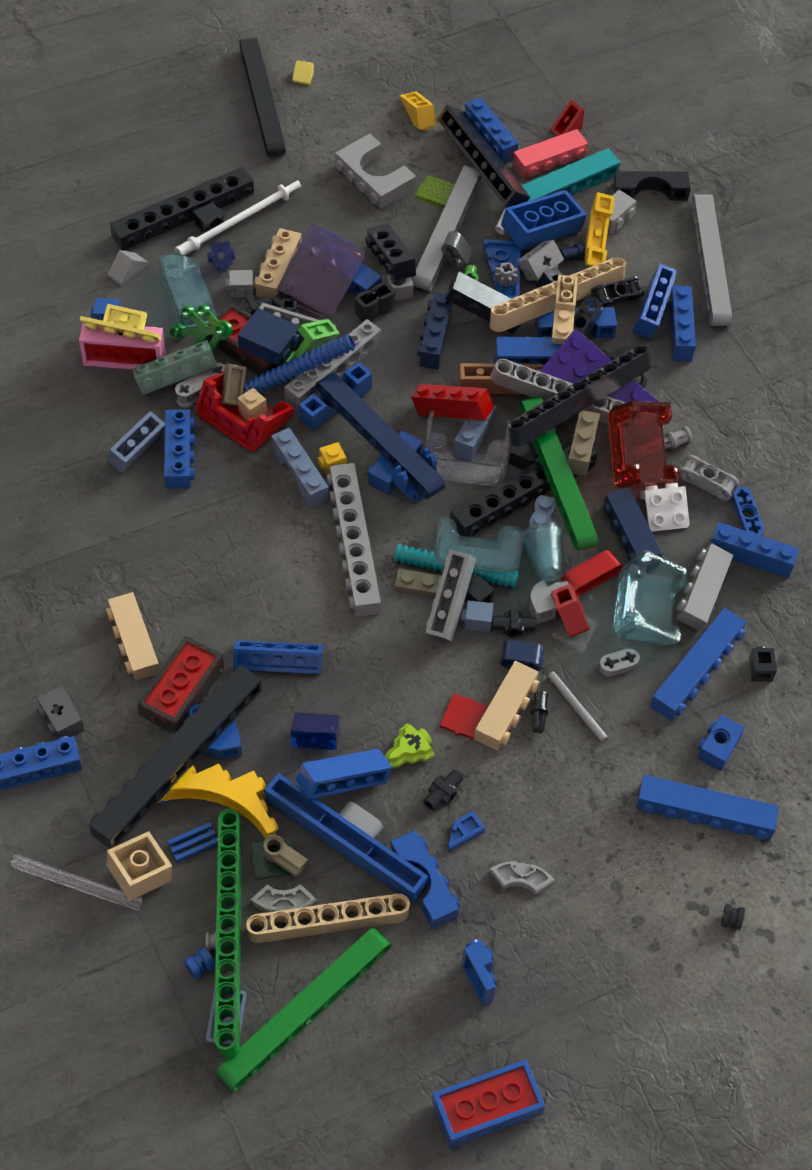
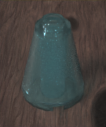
M547 522V525L541 526L540 523L533 524L523 532L522 543L538 577L546 582H552L560 575L564 533L559 525L552 522Z

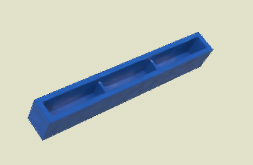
M280 773L264 789L265 802L397 894L405 895L410 903L414 904L427 888L428 875L318 799H308L302 788Z

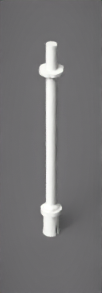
M297 180L286 187L280 184L278 192L199 237H189L188 241L175 247L176 254L182 258L192 251H198L200 244L282 198L287 201L289 194L301 187L300 182Z

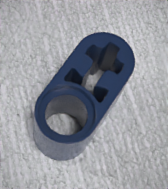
M507 640L503 643L500 664L510 669L514 661H517L536 671H540L542 669L544 648L535 643Z

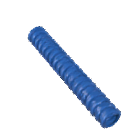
M345 334V337L341 336L339 340L334 339L333 343L330 341L328 345H322V348L317 347L316 351L313 349L311 353L307 352L305 356L300 355V358L296 357L294 361L290 360L288 364L285 362L283 366H277V369L273 368L272 371H266V374L262 373L261 376H256L255 379L251 378L250 382L245 381L244 388L246 392L254 388L259 393H264L266 389L275 388L277 384L281 385L283 381L287 382L288 379L292 380L294 376L298 377L299 374L302 375L305 371L309 372L310 369H315L316 366L320 367L321 363L326 364L327 361L330 362L333 358L337 359L338 355L343 356L344 353H349V350L354 351L355 343L349 334Z

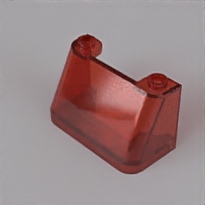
M630 401L616 406L609 411L608 425L614 481L618 488L663 486L665 484L680 483L677 467L675 465H667L663 425L668 424L672 418L671 402Z

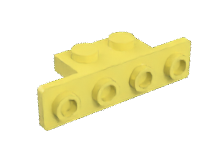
M107 304L103 321L80 316V321L88 329L96 330L98 327L104 329V332L110 334L120 332L123 333V336L132 339L138 336L150 343H154L155 340L161 341V336L158 333L144 330L148 314L143 311Z

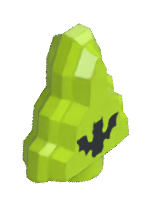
M406 723L399 729V735L394 739V747L387 751L385 758L392 768H398L405 763L415 764L420 760L426 762L435 757L430 747L432 739L425 729L421 728L417 731L412 725Z

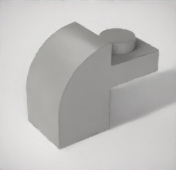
M542 580L533 587L529 602V612L531 617H536V624L555 619L557 607L551 591L568 585L567 581L555 582L547 587L545 581Z

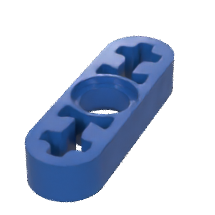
M745 487L735 489L732 502L742 530L751 533L757 532V535L762 536L764 526L752 492ZM750 511L753 517H745L742 512Z

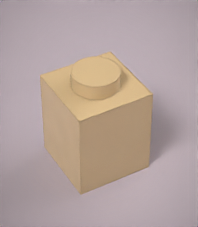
M254 388L237 398L239 414L246 420L252 417L258 418L262 414L267 415L266 399Z

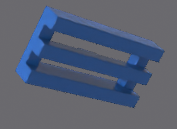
M209 822L172 838L167 843L176 863H179L217 846L218 838ZM209 838L212 839V840H210V841H208V842H206V843H203V844H201V845H199V846H197V847H194V848H192V849H190V850H188V851H185V852H183V853H181V854H178V853H177V852H179V851H181V850H184V849H186V848H188V847L195 846V845H197L198 843H200V842H202V841H204V840H206V839H209Z

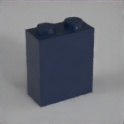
M258 308L239 332L238 348L279 366L284 360L289 359L293 348L300 344L302 338L298 331L300 326Z

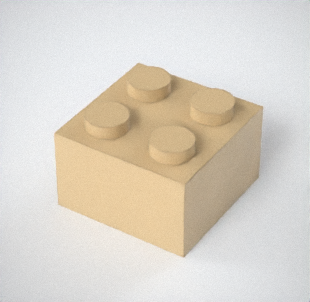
M149 831L107 850V867L129 901L171 882L172 865Z

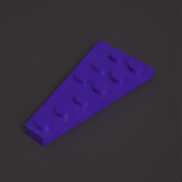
M575 328L541 368L540 372L574 384L612 360ZM634 379L607 395L658 415L666 408Z

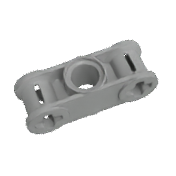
M216 363L218 367L191 376L179 383L175 388L178 406L190 408L196 404L203 380L225 371V365Z
M687 455L684 465L677 470L678 477L683 481L689 482L724 501L730 499L732 490L739 485V481L734 475L726 473L694 455Z

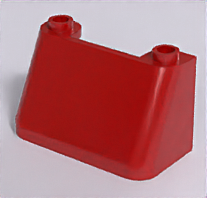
M224 371L203 380L196 404L197 414L247 450L255 451L262 447L271 438V435L283 427L293 415L295 407L285 401H280L275 405L274 409L267 406L266 416L262 414L258 418L252 417L246 420L239 414L238 407L221 404Z

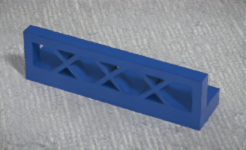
M236 640L233 669L236 670L242 665L246 669L253 671L321 674L323 645Z

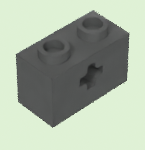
M62 686L37 697L39 706L36 707L42 719H47L49 724L46 726L52 737L55 735L58 739L64 736L71 737L84 731L82 719Z

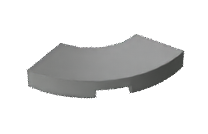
M517 861L501 863L489 870V873L503 890L509 887L520 886L537 895L555 882L554 878L542 868L533 864L517 863Z
M267 884L250 900V903L257 909L268 913L314 906L317 903V899L301 884L293 889L284 891L274 889Z

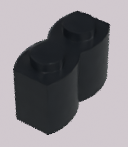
M388 282L380 283L373 287L372 290L363 291L355 298V314L362 322L366 319L371 321L378 314L387 313L395 307V290Z

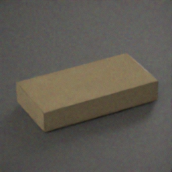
M229 363L225 364L221 404L238 407L237 398L244 393L247 367Z

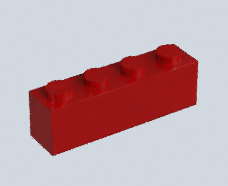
M420 384L411 395L412 402L419 416L485 421L494 409L487 388Z

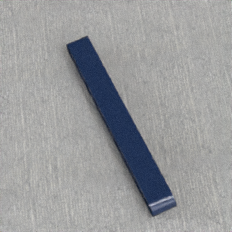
M332 372L316 382L315 385L319 394L394 468L400 465L401 471H406L408 482L425 499L431 498L445 488L442 477L336 373Z

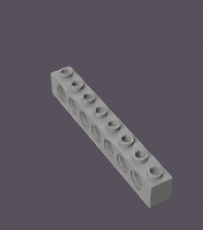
M355 464L330 466V474H326L328 487H332V491H329L330 502L335 504V508H332L334 521L338 520L336 536L341 538L342 542L339 543L340 556L344 555L345 559L342 561L343 573L348 575V578H345L346 590L351 592V596L348 597L349 607L354 609L355 617L381 614V600Z

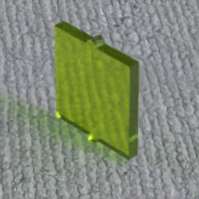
M427 175L423 183L420 184L415 197L445 208L455 184Z

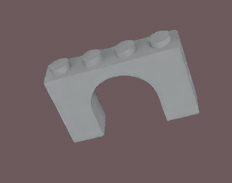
M368 134L335 152V167L350 182H353L360 192L369 197L373 204L382 209L415 190L416 176L405 165L385 176L367 174L363 168L381 157V143L371 134Z

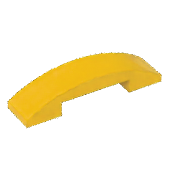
M599 192L595 195L586 236L585 263L587 266L592 267L606 261L607 250H605L609 219L613 214L615 196Z

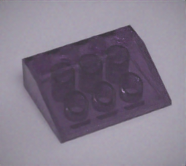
M311 224L276 291L283 298H294L297 301V306L332 320L367 253L329 230Z

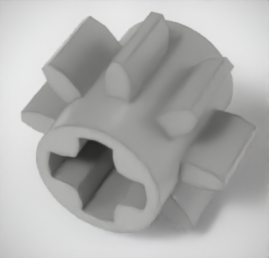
M501 263L500 268H495L494 280L498 281L500 286L510 287L512 282H517L518 268H514L511 263Z

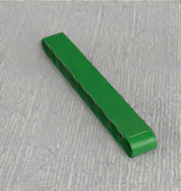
M536 397L520 401L521 414L542 403L543 399ZM553 428L532 441L574 549L579 551L597 547L598 538Z
M376 928L368 930L243 1044L237 1056L227 1059L217 1069L216 1075L232 1092L240 1089L381 959L390 949L391 943Z

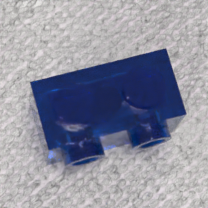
M295 712L291 727L292 747L337 750L340 735V715Z

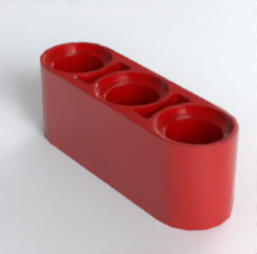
M606 550L566 572L562 576L561 582L567 581L568 584L571 583L578 596L616 576L623 566L610 550Z

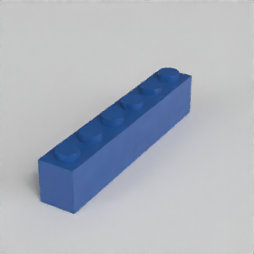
M724 608L654 694L650 707L670 721L676 715L681 716L687 707L685 705L687 701L695 699L699 692V686L706 685L711 677V671H717L722 664V657L724 655L729 656L734 648V642L736 640L740 642L746 633L744 630L746 621Z
M643 775L636 808L641 809L645 813H658L671 819H684L692 824L701 823L709 825L713 829L722 828L731 830L735 834H748L760 840H771L776 830L779 806Z

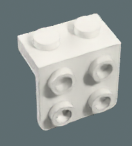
M678 483L665 484L663 489H658L657 485L646 486L645 491L639 492L640 500L645 499L647 522L651 531L687 528L689 526L686 486L678 487Z

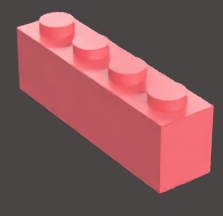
M576 129L515 151L512 165L522 179L533 177L539 173L586 157L588 142Z

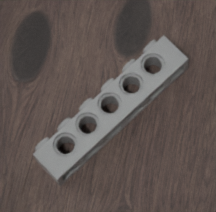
M366 319L349 333L355 343V350H349V353H344L343 356L338 355L337 359L333 358L332 361H327L326 364L321 363L320 367L316 366L315 369H310L309 372L305 371L304 374H299L298 377L284 387L285 402L295 407V410L299 412L300 403L313 394L319 397L320 394L316 388V382L332 372L342 378L346 370L361 362L381 345V329Z

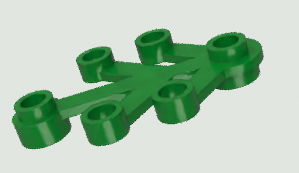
M206 304L199 305L196 312L191 305L183 306L181 309L182 316L190 318L197 327H185L183 324L178 323L171 325L168 330L169 336L174 340L183 339L188 335H199L193 345L206 341L209 335L214 334L209 343L213 355L219 342L228 339L233 331L232 325L228 321L218 320ZM200 317H206L213 326H208Z

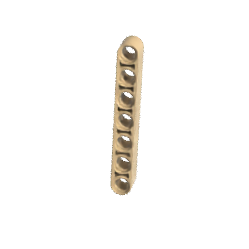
M391 894L255 914L250 916L246 922L247 936L251 942L264 943L400 923L405 921L409 915L410 902L403 894ZM396 905H401L405 909L402 911H396L393 909V907ZM375 908L379 909L381 913L375 915L369 911ZM349 912H355L358 916H356L355 918H349L346 916V914ZM327 915L334 917L332 921H325L322 918ZM302 919H308L311 921L307 925H302L299 923V921ZM279 922L287 924L284 928H277L275 925ZM254 926L263 927L259 932L251 930Z

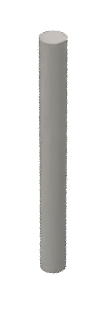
M554 671L547 676L600 742H604L608 738L605 732Z

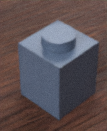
M468 601L467 609L462 608L461 621L465 622L464 630L490 633L493 603Z

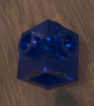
M230 242L209 243L210 251L207 252L208 263H212V266L217 267V270L229 269L228 265H233L232 260H235L234 248L230 249ZM219 253H224L222 259L218 258Z

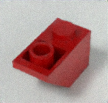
M570 583L551 591L569 637L571 638L589 631L590 628L578 594Z

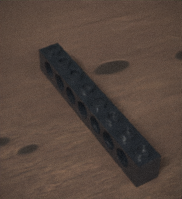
M243 167L237 168L111 222V236L122 251L194 220V211L211 202L218 208H222L245 197H249L254 194V180Z
M572 442L562 447L567 461L569 460ZM594 448L592 449L588 470L592 469L596 464L598 452ZM540 460L450 510V524L465 539L476 535L486 526H492L500 518L508 517L514 510L527 506L530 501L538 498L540 495L544 496L551 488Z

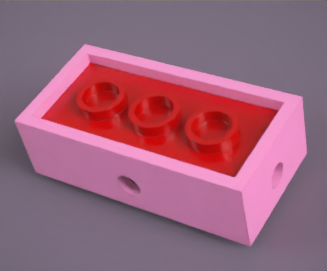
M82 324L79 344L84 366L132 369L166 355L163 328L144 327V330L158 333L161 336V341L155 340L154 343L142 340V337L135 336L132 339L123 336V333L120 332L110 334L104 332L102 328L97 327L96 330L84 327L85 324Z

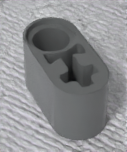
M450 231L447 234L441 250L455 269L465 270L473 255V251L459 232Z

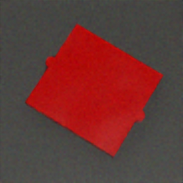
M453 694L440 727L454 732L455 735L460 734L474 740L475 729L488 706L473 701L472 698L468 699Z

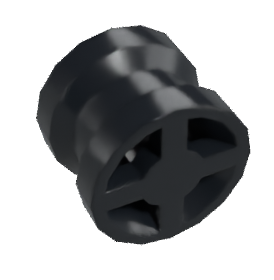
M726 903L722 914L721 926H732L735 930L740 931L745 908H733L731 904Z

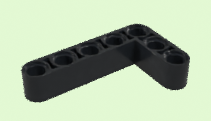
M589 296L585 298L574 315L573 330L576 328L586 338L603 313V305L596 297ZM597 303L596 309L589 311V306ZM586 320V325L583 328H579V322ZM593 343L611 360L617 358L615 355L611 354L610 352ZM644 374L640 375L641 381L639 382V384L643 388H645L647 385V378Z

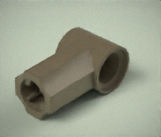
M271 835L265 839L263 845L264 858L269 862H275L295 877L300 875L308 863V859L285 844L280 836ZM271 845H276L280 848V850L277 852H270L268 850V847Z

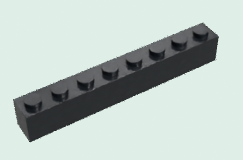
M447 104L437 120L503 205L511 207L528 202L531 198L464 112Z

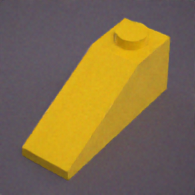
M417 91L400 95V99L415 127L424 131L429 130L432 126H436L434 105Z

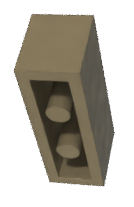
M584 410L579 412L568 460L572 474L587 476L600 416L599 413Z

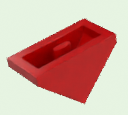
M570 100L550 130L557 136L576 129L580 131L583 126L585 110L573 100Z

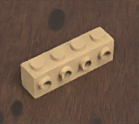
M279 228L277 235L273 236L271 249H267L265 263H261L260 274L254 279L253 287L256 288L257 297L264 298L270 296L272 300L275 295L282 294L301 249V233Z

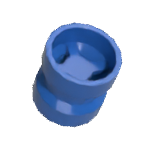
M205 947L199 949L193 957L189 956L183 960L185 967L195 980L201 978L205 971H211L216 967L213 957Z

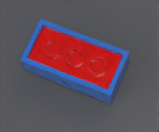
M527 1059L433 1092L432 1104L449 1149L543 1115L545 1103Z

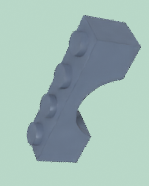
M287 428L271 435L272 451L281 464L285 463L291 469L298 483L300 494L309 508L312 509L328 502V485L291 429Z

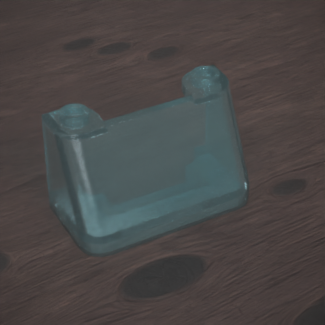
M437 516L434 555L439 563L444 564L445 558L451 549L475 557L474 569L512 573L518 569L524 538V531L521 527L510 525L502 527L499 530L496 541L459 536V533H456L457 526L453 519Z
M646 550L626 563L622 568L619 578L613 635L625 640L668 647L678 644L681 639L680 628L675 625L672 626L675 594L683 590L687 584V569Z

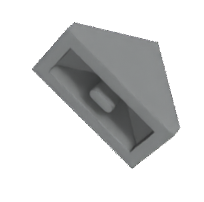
M119 250L108 272V277L120 286H123L146 268L149 262L135 252Z

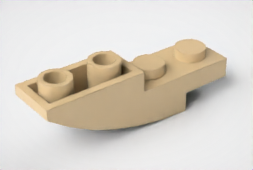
M558 275L551 343L562 344L573 331L578 277Z

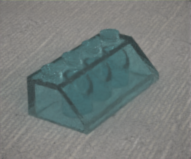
M178 252L160 256V272L178 322L185 327L196 326L190 318L182 316L181 309L183 306L191 305L196 312L197 307L204 304L209 306L210 311L219 320L198 262ZM200 317L205 323L209 322L206 317Z

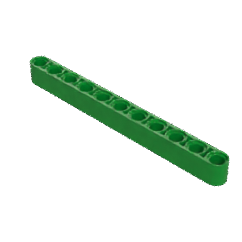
M225 809L218 817L214 1041L218 1054L224 1059L234 1058L240 1049L242 827L239 814L234 809ZM230 842H233V843H234V844H232V845H230V846H226V844H228V843H230ZM234 863L232 866L226 867L227 864ZM229 884H234L230 888H225V886ZM230 905L233 906V908H231V909H228V910L225 909V907H227V906H230ZM228 927H233L231 931H224ZM233 949L231 953L224 954V951ZM226 972H233L230 976H223ZM227 994L233 995L230 999H222ZM227 1017H232V1018H233V1019H232L230 1022H228V1023H223V1022H222L223 1019H225V1018H227ZM225 1041H232L230 1046H221Z

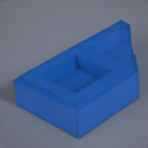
M474 811L454 821L448 844L449 852L485 832L486 828Z

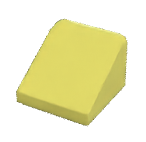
M296 61L292 82L310 85L314 73L313 63Z

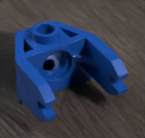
M427 447L421 451V457L436 471V456L434 453L430 454V449ZM400 465L393 468L392 482L414 504L422 500L424 497L408 482L406 471L402 472Z

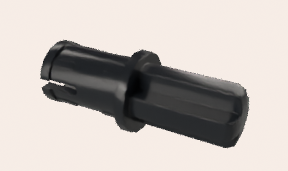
M537 691L534 693V705L531 709V714L533 715L531 730L533 733L542 734L545 730V719L549 712L547 709L548 693L545 691H539V696Z

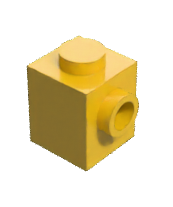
M339 442L319 448L317 461L325 474H330V466L346 464V456Z

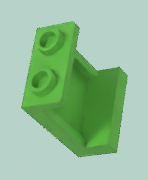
M329 319L302 324L298 331L303 336L304 341L297 351L291 352L289 359L284 360L283 363L286 362L288 364L290 360L294 361V358H300V355L305 356V353H311L313 349L316 351L317 347L322 348V345H328L330 341L333 343V340L340 334Z

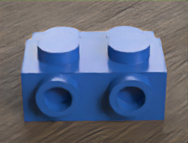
M476 939L465 946L461 966L482 1006L485 1007L492 1003L495 985H497L496 979L491 972L494 956L488 946H484L482 940Z

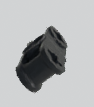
M638 276L608 284H600L590 290L602 303L603 307L628 300H636L645 295L639 286Z

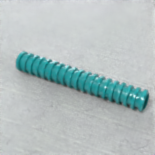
M399 544L396 547L394 560L396 563L401 561V564H405L406 562L408 565L414 564V567L419 565L421 568L427 567V570L432 568L433 571L440 570V573H443L447 554L442 556L440 553L434 554V551L429 553L428 550L421 551L420 548L415 550V547L408 548L407 545L402 547V544ZM476 561L472 576L477 573L487 583L491 582L493 585L498 583V586L502 584L506 588L511 586V589L516 587L519 575L517 570L512 572L511 569L505 570L504 567L499 569L498 566L492 567L491 564L486 566L485 563H482L481 565L478 561Z

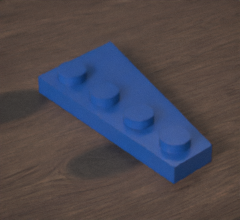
M483 239V248L495 290L511 299L518 297L520 290V266L517 261L520 259V248L514 241ZM501 263H511L514 268H518L517 282H512L510 287L500 286L499 282L494 280L495 268H500Z

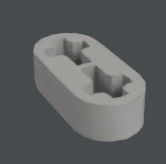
M624 649L607 654L600 660L599 671L607 677L632 671L638 666L639 654L634 649ZM626 657L633 659V662L630 663L629 660H625ZM609 663V665H613V668L605 666V664Z

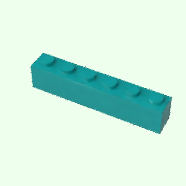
M607 148L589 157L582 158L575 163L568 164L561 169L552 171L545 176L538 177L531 182L522 184V187L531 197L528 201L564 190L572 196L613 178L615 171H619L621 162Z

